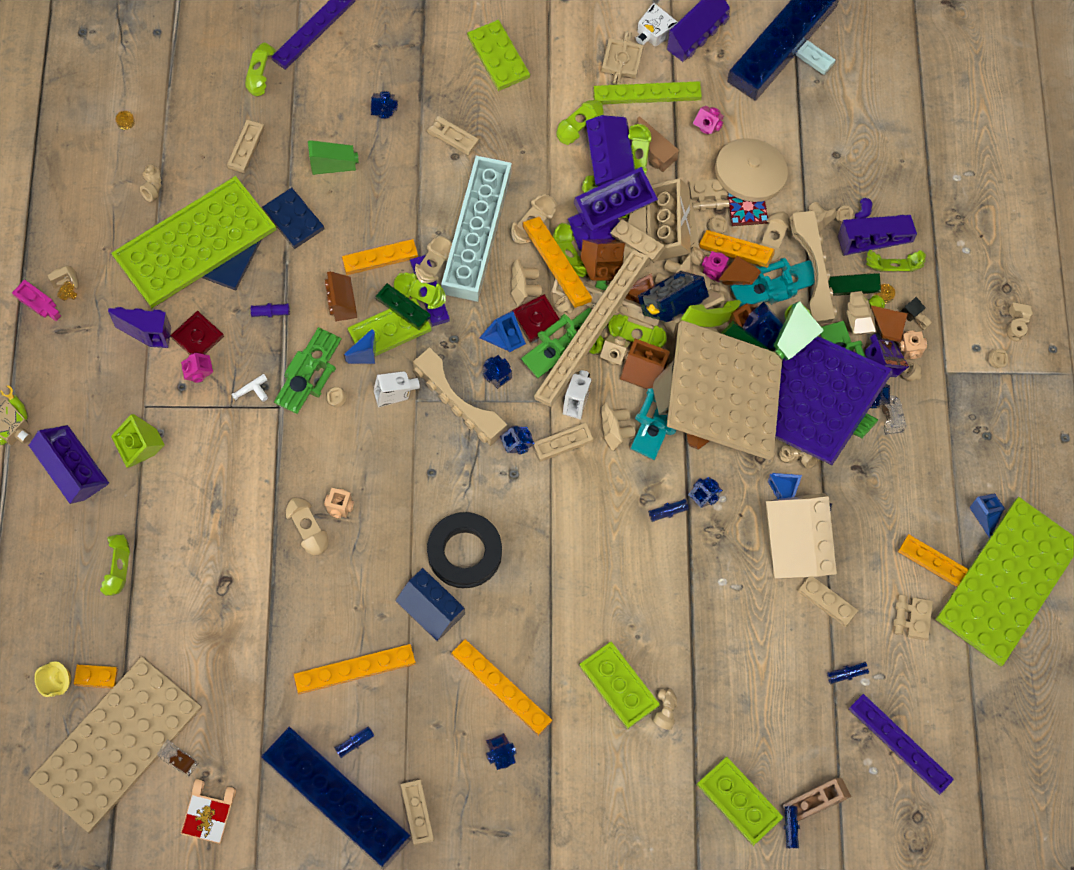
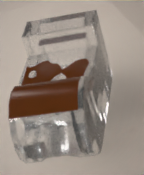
M894 395L887 396L882 405V412L886 415L887 419L883 427L884 434L903 433L906 428V421L900 399Z
M168 739L157 753V756L162 761L190 777L199 764L193 757L182 751Z

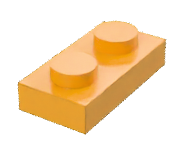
M77 664L74 685L112 689L116 685L118 668Z

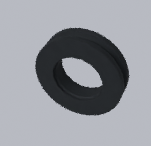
M470 512L451 514L439 521L430 533L427 543L428 561L434 574L447 585L463 589L480 586L491 579L501 563L502 542L495 526L481 515ZM459 533H470L480 538L485 548L484 556L480 562L468 568H460L451 564L446 558L444 551L446 543L451 537Z

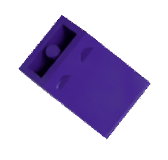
M123 307L108 309L115 328L149 347L169 348L171 325L166 312L161 310L145 311L140 308L129 310Z

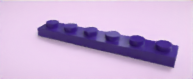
M329 0L271 56L272 61L286 70L356 0Z
M864 694L849 708L861 722L937 794L940 795L954 781L937 762Z

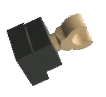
M917 297L900 311L907 313V318L910 322L915 318L922 330H925L932 323L929 318L921 314L926 307Z

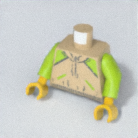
M6 385L10 390L9 394L5 395L0 390L2 396L9 398L8 400L4 399L0 404V445L8 444L11 446L17 439L25 444L31 438V435L26 432V429L29 427L26 422L28 415L24 404L16 395L12 394V387Z

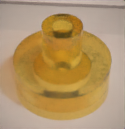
M121 111L115 117L117 126L122 130H128L134 126L135 120L129 111Z
M66 281L59 289L57 297L63 301H66L68 298L74 300L77 296V293L73 291L74 285Z
M882 284L881 293H876V295L883 298L885 304L894 299L895 289L889 284Z

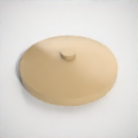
M745 138L734 140L722 148L716 160L715 172L719 183L731 195L745 201L761 202L769 200L781 192L787 180L788 167L781 153L773 146L761 140Z

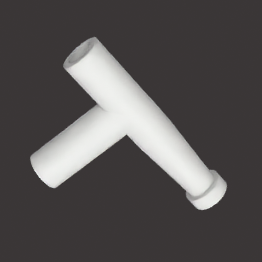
M263 374L237 392L232 393L231 395L234 400L254 390L262 402L266 401L268 396L260 386L267 381L266 376Z

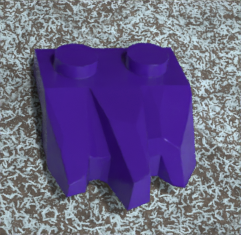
M579 214L568 218L580 251H582L583 240H615L611 232L620 222L616 219L591 231Z

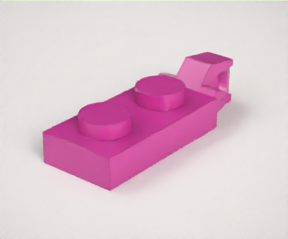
M25 279L12 292L15 298L40 316L46 318L48 315L55 321L61 317L59 311L55 309L56 304L53 300Z

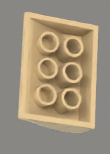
M821 493L767 500L766 509L774 578L818 577L837 574L829 496Z

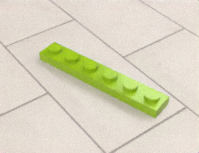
M700 81L597 85L593 88L594 100L601 101L602 104L700 101L702 98Z

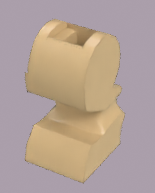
M1013 302L1009 308V313L1012 317L1019 319L1012 320L1007 333L1011 340L1021 341L1028 331L1027 325L1033 312L1031 306Z

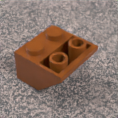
M613 239L583 240L581 260L592 281L614 279L623 265L625 243Z
M331 271L327 272L328 279L324 280L330 315H334L335 322L358 318L351 277Z
M635 338L628 353L620 380L647 390L649 388L653 389L655 379L667 366L670 351Z

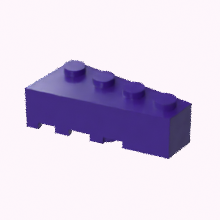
M911 215L843 220L837 237L842 254L846 256L912 243L916 238L917 232Z

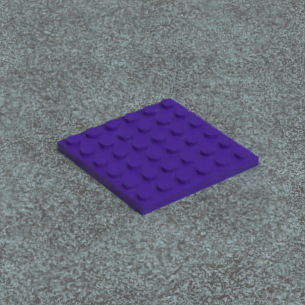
M817 336L790 360L785 361L784 358L782 359L775 438L833 465L892 375V369Z

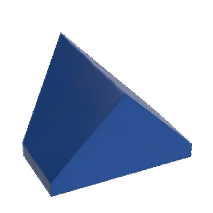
M513 311L496 318L480 336V339L508 352L526 344Z
M373 329L370 330L344 354L348 364H375V331Z
M772 473L769 475L768 483L777 499L795 497L802 475Z
M996 494L979 496L969 507L990 538L996 529L1002 512L1006 510Z

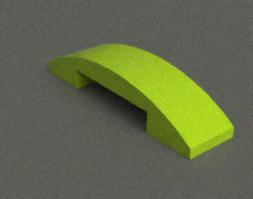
M727 301L723 308L706 309L703 304L691 305L682 316L681 321L683 320L700 327L720 326L730 320L731 313L738 309L741 301Z

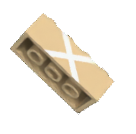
M680 178L651 185L658 200L647 205V235L663 244L666 248L656 261L691 254L689 187Z

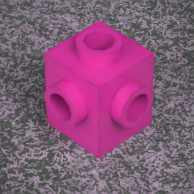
M706 105L700 108L693 124L698 126L703 133L713 134L722 128L724 115L720 114V110L717 108H710Z
M712 251L710 256H706L702 263V267H704L703 273L711 280L720 282L719 278L729 267L727 265L729 258L720 252Z
M194 353L181 362L184 380L199 383L213 373L210 355Z

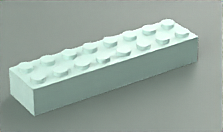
M481 156L475 157L441 283L445 295L477 302L479 300L512 174V163Z

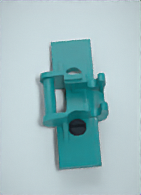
M784 257L780 261L769 264L768 268L756 266L761 273L752 285H732L730 289L735 299L741 301L739 307L746 303L755 305L764 301L774 304L795 297L800 289L813 286L815 282L814 268L811 260L790 266ZM782 268V274L778 278L770 279L769 276L763 275L764 273ZM792 276L797 278V282L793 283Z
M649 388L646 392L647 397L641 411L635 417L641 424L630 449L655 460L665 435H673L677 430L667 427L668 415H659L657 407L652 419L647 417L652 402L656 403L654 391L652 388Z

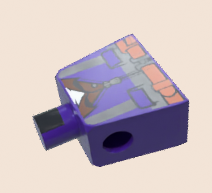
M879 333L870 337L872 344L866 348V356L870 360L891 368L893 373L890 377H898L909 368L894 342L883 340Z

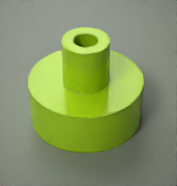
M601 335L589 352L591 354L602 352L605 340Z

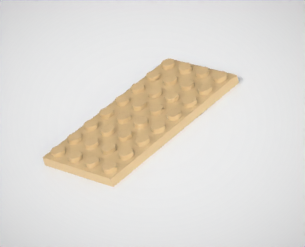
M141 657L35 772L29 781L90 834L198 714L202 707Z

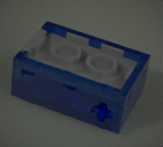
M684 271L675 273L638 295L643 315L664 322L674 320V317L685 313L689 306L699 305L709 297L704 277Z

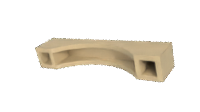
M815 210L793 213L789 218L792 235L805 248L814 268V291L806 308L818 324L831 323L835 319L837 312L831 300L833 298V290L831 287L829 288L828 284L830 274L828 269L825 268L826 254L824 251L822 252L821 247L823 237L818 231L820 225L819 217L815 215Z
M430 347L413 361V372L418 378L422 377L426 381L427 387L431 391L435 390L439 394L440 400L444 404L448 403L452 407L453 413L457 417L461 416L465 420L466 426L470 430L474 429L478 433V438L483 443L487 442L491 446L507 432V424L495 412L473 407L455 394L445 378L442 359Z

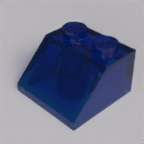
M762 302L749 314L742 328L770 350L774 351V343L784 322L765 302Z

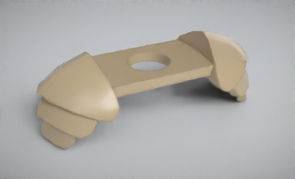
M543 194L532 200L531 209L518 224L514 222L512 225L511 234L515 243L526 244L532 241L523 228V222L527 221L528 217L536 218L540 216L543 222L546 218L551 219L557 206L553 197Z
M777 212L767 219V222H769L762 242L758 243L759 245L774 249L775 254L770 264L776 262L781 256L779 247L786 230H791L790 219L785 212ZM775 231L779 233L780 237L777 240H773L769 237V233Z
M438 236L427 245L428 253L420 265L417 263L415 265V273L420 282L430 283L439 278L436 274L443 262L448 261L452 242L448 238ZM427 261H434L436 263V267H430L427 264Z
M292 498L286 508V518H292L304 540L301 542V546L305 548L306 552L311 555L322 554L328 547L326 531L320 530L310 511L312 507L310 503L300 498ZM302 520H311V527L303 529L300 526Z

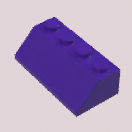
M701 0L670 30L667 50L682 62L687 58H691L699 46L702 47L706 43L707 38L710 35L713 36L717 32L718 27L726 24L729 20L730 7L726 0Z
M601 115L586 120L595 184L599 187L635 170L631 140L628 138L627 118Z
M640 167L575 197L574 205L583 222L592 231L658 199L643 168Z
M68 425L39 430L28 445L69 504L85 501L109 484L106 477Z

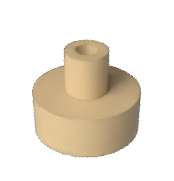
M567 295L562 296L555 304V308L560 313L566 311L568 314H571L574 311Z
M913 361L907 363L909 368L902 372V377L910 382L915 379L919 380L922 377L921 367Z

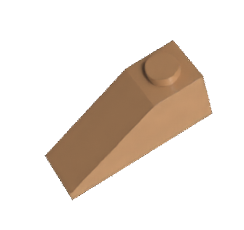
M639 116L636 124L646 126L651 133L652 139L648 153L649 161L654 168L664 172L678 159L679 150Z
M835 778L784 804L783 808L791 824H794L850 798L851 795L843 778Z

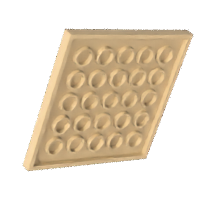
M682 320L678 326L667 427L768 460L774 457L782 360L775 352Z

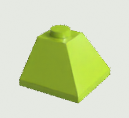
M131 414L111 436L126 468H130L155 456L165 445L158 430L135 414Z

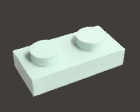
M808 40L796 53L797 57L823 75L828 72L836 61Z

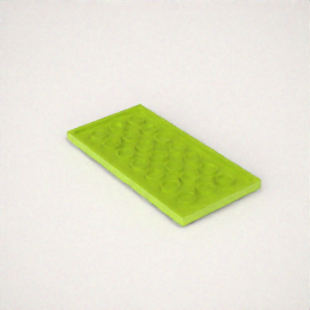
M234 176L116 249L111 254L152 309L277 229L239 179Z
M1017 497L935 620L997 665L1003 666L1073 559L1074 536L1029 503Z

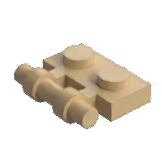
M718 179L689 181L690 198L693 201L698 200V202L692 203L694 210L706 211V209L713 208L722 210V208L729 207V200H722V198H727L728 193L719 183ZM714 199L715 201L706 202L705 200Z
M899 595V601L896 603L897 617L894 619L895 634L902 635L903 629H907V637L927 641L929 639L933 601L913 598L911 605L906 603L907 596ZM905 612L910 613L909 622L904 620Z

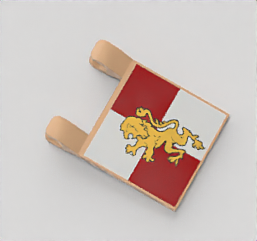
M196 779L180 834L221 844L236 790L227 787L224 801L202 796L205 782Z

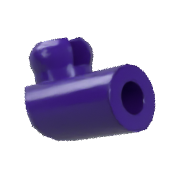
M861 199V211L855 214L854 219L867 218L871 215L873 206L871 199Z

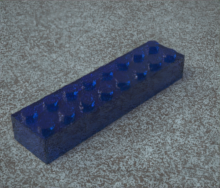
M790 0L729 70L727 82L756 101L793 59L803 44L811 38L835 10L839 0Z
M290 726L261 756L266 765L382 870H385L412 840L408 832Z

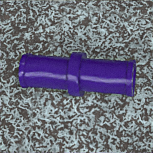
M289 303L251 305V317L268 316V318H273V316L290 315Z

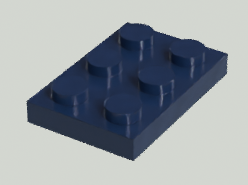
M292 187L262 206L263 211L294 249L324 230V225Z

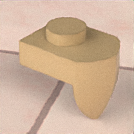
M65 266L47 275L54 289L72 281L76 289L78 288L77 274L73 267Z

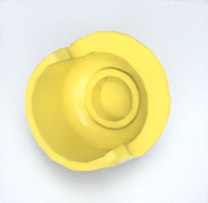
M55 661L38 668L35 672L34 681L37 690L42 696L53 697L63 695L71 684V675L64 665Z

